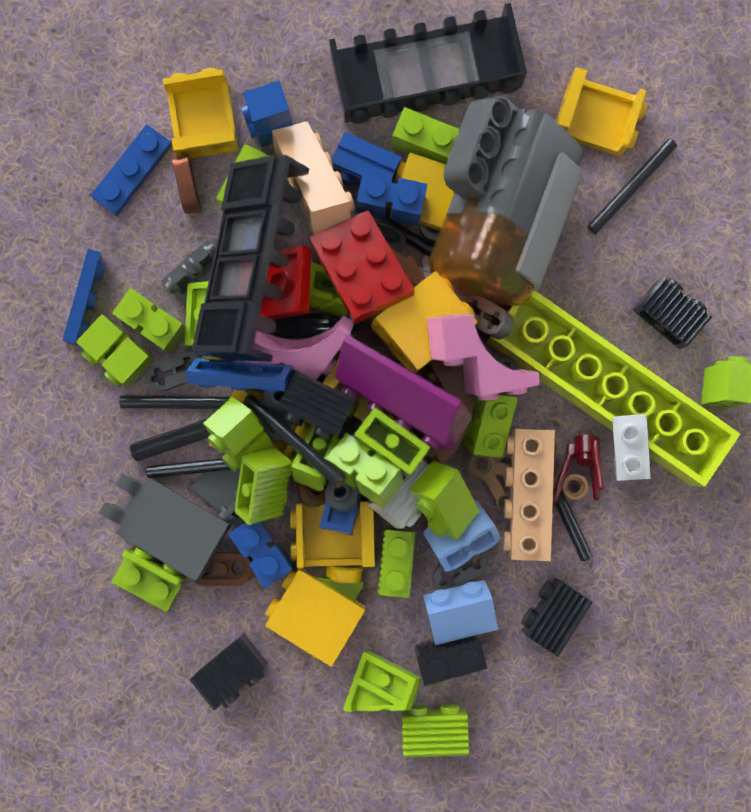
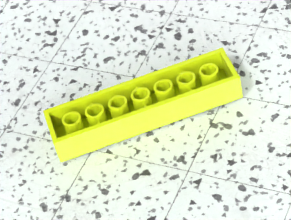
M524 289L508 311L514 318L512 332L506 338L499 340L490 336L486 343L505 357L514 360L522 369L539 372V380L612 432L613 417L644 414L647 418L649 458L689 486L705 487L740 436V433L536 291Z

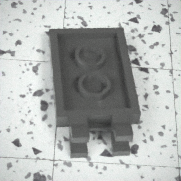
M122 474L116 486L133 494L124 510L116 504L111 505L105 502L99 514L120 524L116 532L117 535L192 580L200 581L232 524L225 522L220 517L152 478H148L144 485L138 480Z

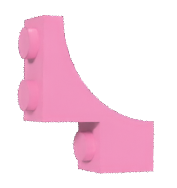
M451 314L427 318L431 359L442 360L445 366L462 364L465 393L477 395L478 400H493L499 398L498 393L507 392L509 395L527 393L528 387L540 385L539 372L509 369L496 361L488 353L477 334L473 314Z
M343 316L327 331L303 339H287L256 331L253 349L273 355L272 362L253 363L292 365L293 370L314 380H317L320 374L327 376L336 363L333 357L338 350L341 351L345 336L348 335L354 339V336L351 334L354 322Z

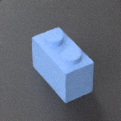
M485 580L468 582L461 586L445 590L440 589L423 595L435 645L498 630L493 599Z

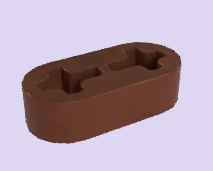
M189 155L172 157L178 192L185 214L201 212V204Z

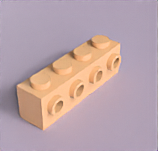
M308 121L272 130L275 155H288L310 168L309 175L287 178L290 186L296 188L301 193V201L298 204L313 235L350 219V212L354 211L352 196L350 192L343 190L340 173L333 171L330 154L328 151L323 152L321 138L318 133H313Z
M512 429V435H508L506 454H511V467L505 468V486L510 487V499L504 500V519H509V532H503V551H508V556L511 560L551 561L555 430Z

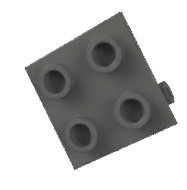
M208 240L161 280L185 307L187 306L188 283L209 281L216 247Z
M220 453L216 459L221 458L225 453ZM237 469L235 472L233 470L202 473L191 488L214 507L225 522L232 523L236 528L241 526L244 520L235 513L240 469Z

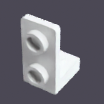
M639 414L613 417L615 458L613 460L617 481L651 479L646 416Z

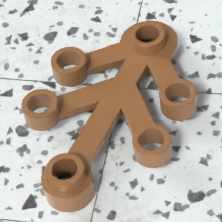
M556 440L554 443V457L557 456L560 451L559 443ZM506 446L502 457L481 456L470 453L465 464L467 472L473 478L485 481L495 497L496 507L504 512V508L499 505V499L503 496L510 498V494L503 490L495 474L505 476V468L511 467L509 464L498 462L508 455L506 454ZM484 458L487 461V467L484 470L476 468L475 462L477 459ZM569 474L565 478L562 492L570 499H581L588 492V482L581 475ZM555 475L553 476V488L558 479V476ZM572 480L577 481L579 484V488L575 492H570L568 489V484Z

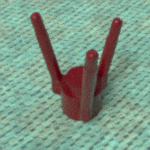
M581 434L574 438V444H567L566 457L553 490V503H556L573 457L576 459L577 464L590 466L594 500L600 499L599 490H604L605 488L600 457V439L595 435Z

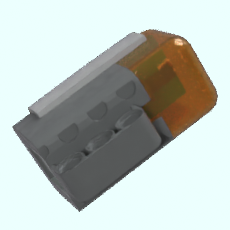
M503 96L475 100L470 103L444 169L445 183L454 192V195L429 258L430 272L437 271L442 278H446L451 282L455 291L466 298L468 296L481 297L496 305L509 306L522 305L527 302L533 291L540 290L582 176V170L579 165L584 154L583 147L548 114L538 109H518Z

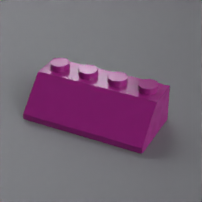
M345 336L335 379L343 385L341 391L357 401L360 397L369 401L370 403L367 407L371 410L375 407L386 415L388 413L397 418L395 422L410 433L414 429L424 435L422 441L439 451L441 446L451 451L472 419L463 403L352 337Z

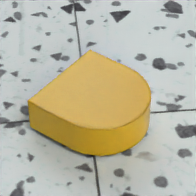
M327 566L326 577L336 583H360L362 581L363 569L347 566Z

